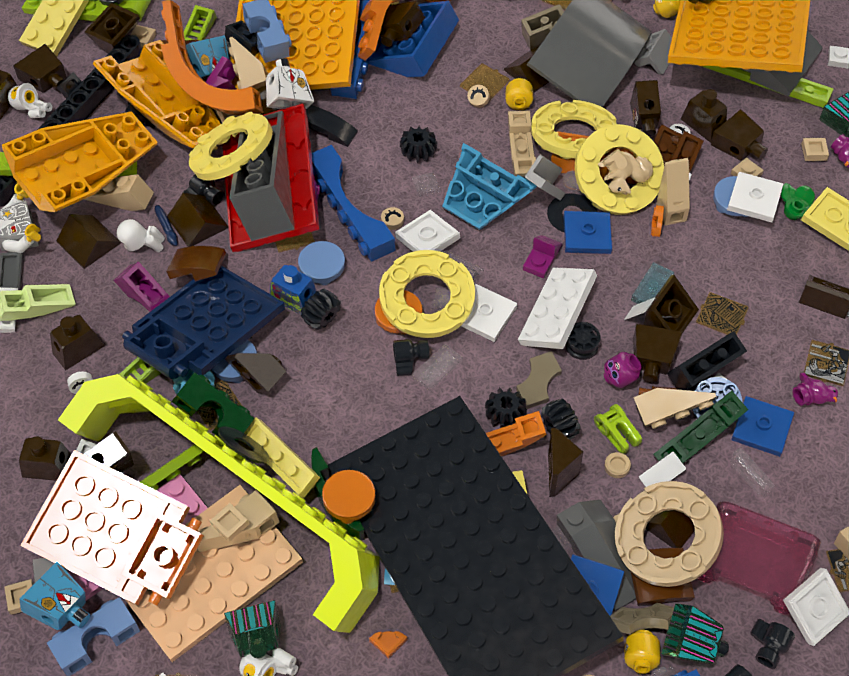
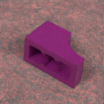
M140 262L129 265L113 280L129 298L131 297L138 301L149 312L170 297Z

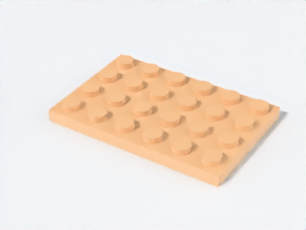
M241 485L195 517V519L202 522L197 532L204 527H209L211 525L210 520L229 503L235 507L240 499L248 494ZM274 526L259 539L200 553L196 550L171 599L163 596L158 606L148 601L153 592L148 588L139 605L126 599L125 601L170 661L173 662L228 621L225 613L230 612L232 618V611H234V615L237 614L236 610L245 608L301 565L303 560Z

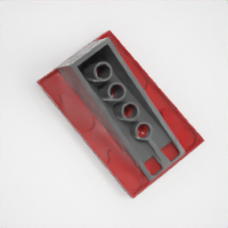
M303 103L264 114L263 116L268 120L273 131L268 146L254 161L250 159L247 164L240 167L241 170L225 177L229 239L232 252L243 251V249L247 250L264 245L265 243L269 244L319 230L308 117ZM240 132L235 137L231 135L230 139L223 144V156L236 151L247 139L248 134Z

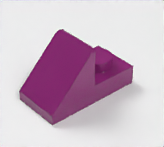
M222 56L206 83L221 89H237L231 83L236 76L233 63L228 58Z
M543 235L534 237L533 249L523 265V271L544 279L563 243Z

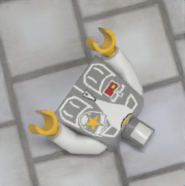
M17 183L14 188L16 194L0 210L1 251L23 253L27 248L39 246L38 241H40L41 235L38 232H40L41 228L34 225L27 201H24V198H29V196Z

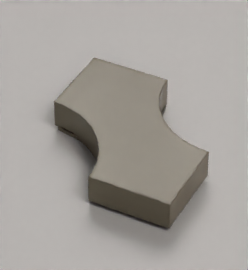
M552 351L530 358V375L523 383L516 386V391H520L521 398L526 400V409L549 402L547 387L555 377L561 375L562 371Z
M656 603L645 608L621 607L610 617L620 632L631 634L647 628L669 630L670 626H674L671 623H678L672 620V616L682 619V616L678 615H682V612L675 610L674 607Z

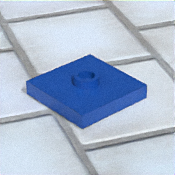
M564 211L565 252L611 254L610 213Z
M746 396L743 404L749 410L737 420L731 440L780 457L794 412Z
M572 554L571 560L609 616H611L624 570Z

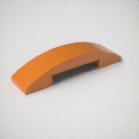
M539 411L515 418V424L486 433L501 456L520 450L547 435Z

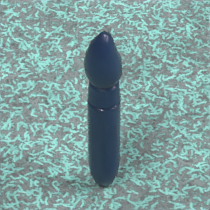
M156 205L154 210L166 234L167 241L171 245L177 246L176 233L173 231L163 208L160 205Z

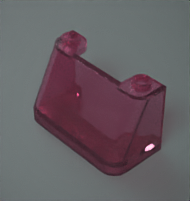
M724 501L719 502L716 508L723 524L722 547L712 566L697 579L710 583L711 581L718 580L719 576L771 596L770 603L774 606V609L779 613L789 614L790 612L783 599L809 578L821 541L811 533L736 504Z

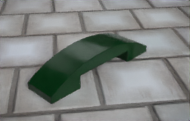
M731 390L653 455L658 461H661L667 455L674 452L680 461L684 463L749 409Z
M318 448L312 449V470L320 477L314 487L322 508L332 522L338 523L347 530V534L353 538L357 537L361 541L365 540L364 528L359 519L354 520L350 524H345L330 515L325 509L322 491L325 484L324 480L329 478V469Z

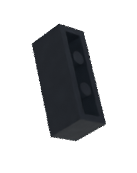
M732 331L669 371L667 375L677 390H688L746 353L747 350L736 333Z

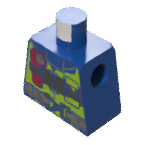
M284 265L273 277L270 286V294L283 301L285 307L300 315L302 307L305 306L304 303L316 292L313 280L299 272L293 265Z

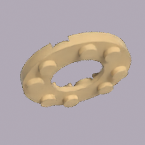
M666 481L649 485L635 498H630L622 508L615 527L616 548L626 567L636 577L647 583L667 587L689 583L704 574L717 559L724 535L722 519L713 502L703 491L695 486L677 481ZM676 510L691 518L695 526L693 543L688 550L683 551L681 555L675 558L664 559L654 556L644 543L646 525L654 515L663 511Z

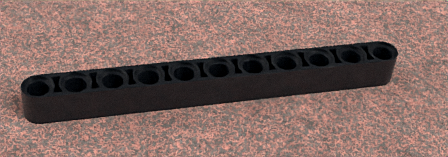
M135 35L125 36L106 57L112 56L118 64L139 58L142 52L139 38ZM95 67L37 130L86 120L113 91L114 87ZM0 175V207L7 205L14 194H16L14 188L17 181L13 176Z

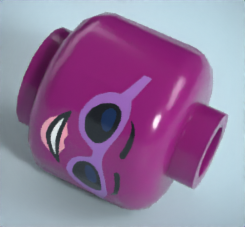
M620 352L604 364L605 380L610 385L618 388L628 386L640 376V361L631 353Z

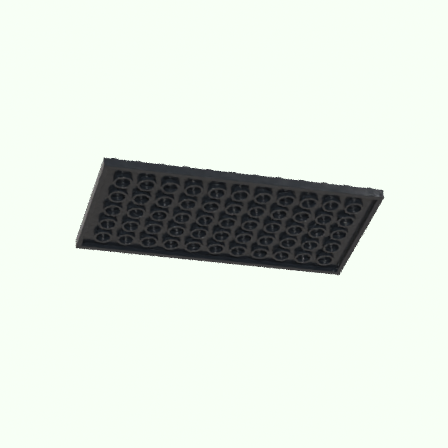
M461 396L448 401L327 465L331 475L343 470H355L365 474L372 481L375 488V504L371 511L360 518L359 521L447 676H563L624 641L622 633Z

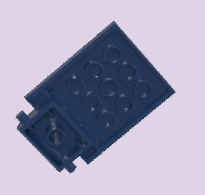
M220 266L217 275L198 281L191 280L132 325L133 333L125 331L122 335L124 339L123 346L127 351L172 380L180 376L185 377L189 369L198 375H205L284 311L285 305L283 301L225 267Z

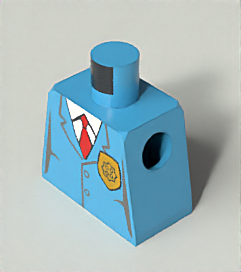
M225 35L186 45L190 62L201 78L207 77L208 79L222 56L229 59Z
M58 562L19 598L20 608L23 613L56 630H61L69 620L81 628L90 618V614L82 608L86 603L85 591Z

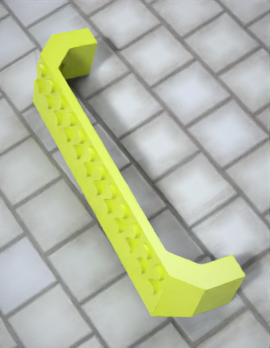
M116 374L83 383L58 419L75 434L100 442L119 414L152 412L326 540L330 545L335 582L313 613V616L333 631L350 633L378 593L380 558L367 548V544L357 537L353 538L347 534V530L344 527L328 520L326 514L316 507L312 508L306 504L304 498L295 492L292 493L285 488L286 485L274 477L271 478L265 474L266 471L255 463L252 464L246 458L233 451L220 437L209 433L207 427L190 419L189 414L178 407L172 406L170 400L161 394L153 392V388L143 381H138L131 375L125 378Z

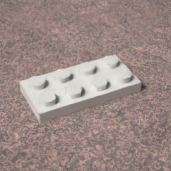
M552 268L518 338L519 343L523 346L563 349L597 277L595 270Z

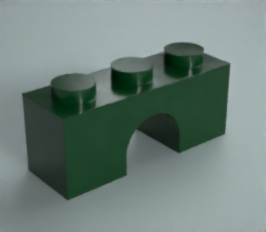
M195 372L171 401L191 417L200 407L212 408L218 417L217 425L212 433L220 437L218 434L220 427H231L244 433L255 419L250 415L251 413L247 408L235 404L230 400L231 398L226 392L217 390L210 385L211 382L205 376L197 375Z

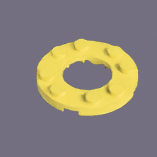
M573 100L572 103L565 102L561 104V101H555L542 106L535 112L532 118L531 133L543 150L559 155L563 159L576 158L579 148L586 139L579 138L575 141H571L572 138L563 139L558 135V132L554 131L557 123L565 120H580L587 122L595 130H598L605 126L617 124V119L605 108L590 102Z
M248 112L238 117L230 116L208 134L198 138L197 142L199 144L189 154V167L202 180H216L234 174L241 170L240 167L247 164L250 159L254 161L265 150L272 138V127L263 115L253 114V112ZM240 132L248 134L247 139L236 151L220 158L211 157V153L218 149L216 145L224 144L230 139L231 135L235 137Z
M620 124L605 126L592 133L579 148L575 159L576 181L580 191L599 210L615 215L634 213L646 207L659 193L664 170L662 155L653 140L639 129ZM612 148L629 150L635 158L638 156L646 157L652 163L653 173L646 182H637L630 189V194L624 195L623 193L611 192L608 188L609 186L600 175L598 163L604 153Z
M434 250L414 251L396 259L387 272H384L379 287L380 305L389 322L400 331L421 338L440 337L458 329L468 319L474 306L475 285L467 268L462 263L459 264L451 259L448 254ZM423 275L434 276L447 284L451 294L445 308L433 314L416 312L406 304L404 289L416 277Z

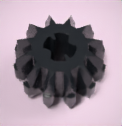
M420 125L417 129L410 127L409 131H403L400 140L401 153L403 156H407L409 161L415 158L418 163L422 158L427 162L428 157L434 156L437 148L434 132H430L428 127L421 129Z
M325 288L316 291L304 303L305 306L301 309V317L307 325L319 330L322 327H326L337 316V312L341 308V301L334 293Z
M499 387L497 394L491 392L489 400L485 402V415L487 419H491L492 426L500 423V428H503L507 424L508 426L515 424V418L527 415L525 398H521L520 391L512 393L510 387L505 392Z
M563 398L553 400L542 407L541 417L543 418V424L550 434L551 428H557L570 440L579 434L580 424L578 423V417L575 415V410L571 408V405Z

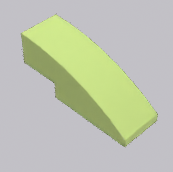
M70 284L25 285L22 290L0 291V321L32 318L75 306Z

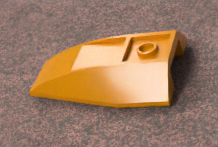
M161 40L145 44L140 57L118 64L112 56H107L93 62V65L111 85L146 119L166 135L188 147L194 148L199 144L197 140L200 136L208 134L221 124L212 108L191 97L175 81L164 60L161 45L164 43Z
M126 112L41 128L2 144V149L14 179L38 209L57 212L96 194L153 149L158 142L133 112Z

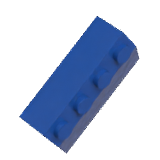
M440 1L418 4L425 19L408 40L394 42L390 47L382 44L380 36L375 52L371 58L367 59L368 64L405 77L425 76L459 22V18L450 2Z

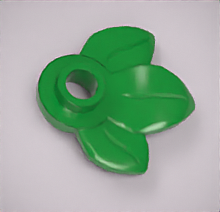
M785 183L780 194L785 202L784 213L791 220L802 218L815 199V193L812 188L805 185L795 189L790 184Z

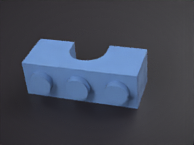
M255 0L243 3L244 21L250 33L258 32L257 45L264 62L267 63L289 57V47L292 46L291 39L288 34L285 35L283 23L277 19L274 5L271 6L268 0Z
M119 597L104 603L98 611L90 615L88 622L83 627L79 628L74 625L68 630H62L56 633L52 640L47 642V645L66 676H71L92 662L87 654V645L93 637L107 635L118 646L140 632Z

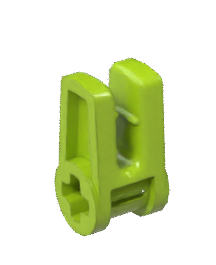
M614 404L606 413L594 416L596 427L609 439L619 453L625 454L629 450V444L626 440L633 447L641 444V435L619 405Z

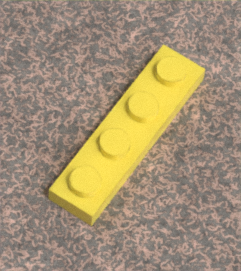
M255 417L244 434L254 439L265 449L269 455L267 464L298 495L305 498L320 477L262 420Z

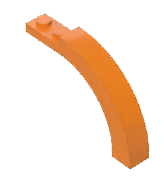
M172 0L162 1L163 10L161 14L166 24L165 37L168 43L161 45L166 65L178 85L194 99L223 113L231 115H244L248 112H253V114L263 113L260 92L253 87L235 90L216 88L207 84L197 74L187 54L180 7Z
M400 0L368 1L360 17V20L365 22L363 26V31L365 32L358 44V48H360L359 58L366 61L375 52L386 10L389 5ZM424 0V1H427V2L432 3V2H440V1H449V2H450L451 0Z

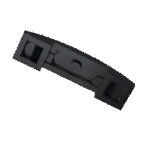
M313 105L306 109L308 128L327 134L329 140L348 147L358 132L347 121L327 110Z

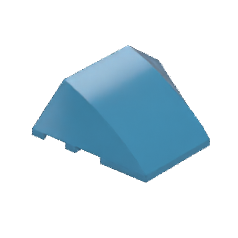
M463 143L459 161L455 166V174L453 180L450 181L442 207L480 230L537 188V185L520 175L514 176L485 159L479 151Z

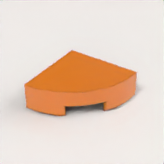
M656 205L654 207L651 225L652 236L660 237L664 206Z
M399 631L377 632L369 638V641L388 659L408 640V637Z

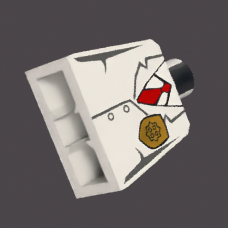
M282 58L277 60L276 67L266 77L267 107L285 109L303 103L307 109L314 102L304 72L300 69L290 68L288 59Z

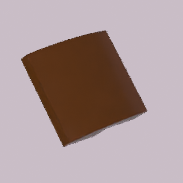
M661 125L653 142L662 155L664 166L665 162L688 158L690 173L704 140L686 131L680 134Z
M190 246L177 249L166 272L170 279L187 274H192L195 281L215 276L223 262L226 251L224 248L214 246Z
M659 548L649 549V551L654 556L665 559L681 555L684 549ZM631 572L637 605L663 604L666 601L689 602L695 598L691 582L678 586H657L639 579Z

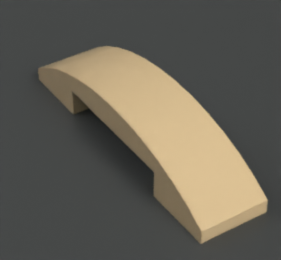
M508 111L513 172L516 177L517 175L524 177L536 161L531 135L530 111Z

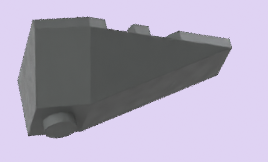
M601 500L578 502L557 514V528L576 555L624 570L613 608L616 612L621 607L635 601L636 596L631 572L622 561L616 548L615 519Z

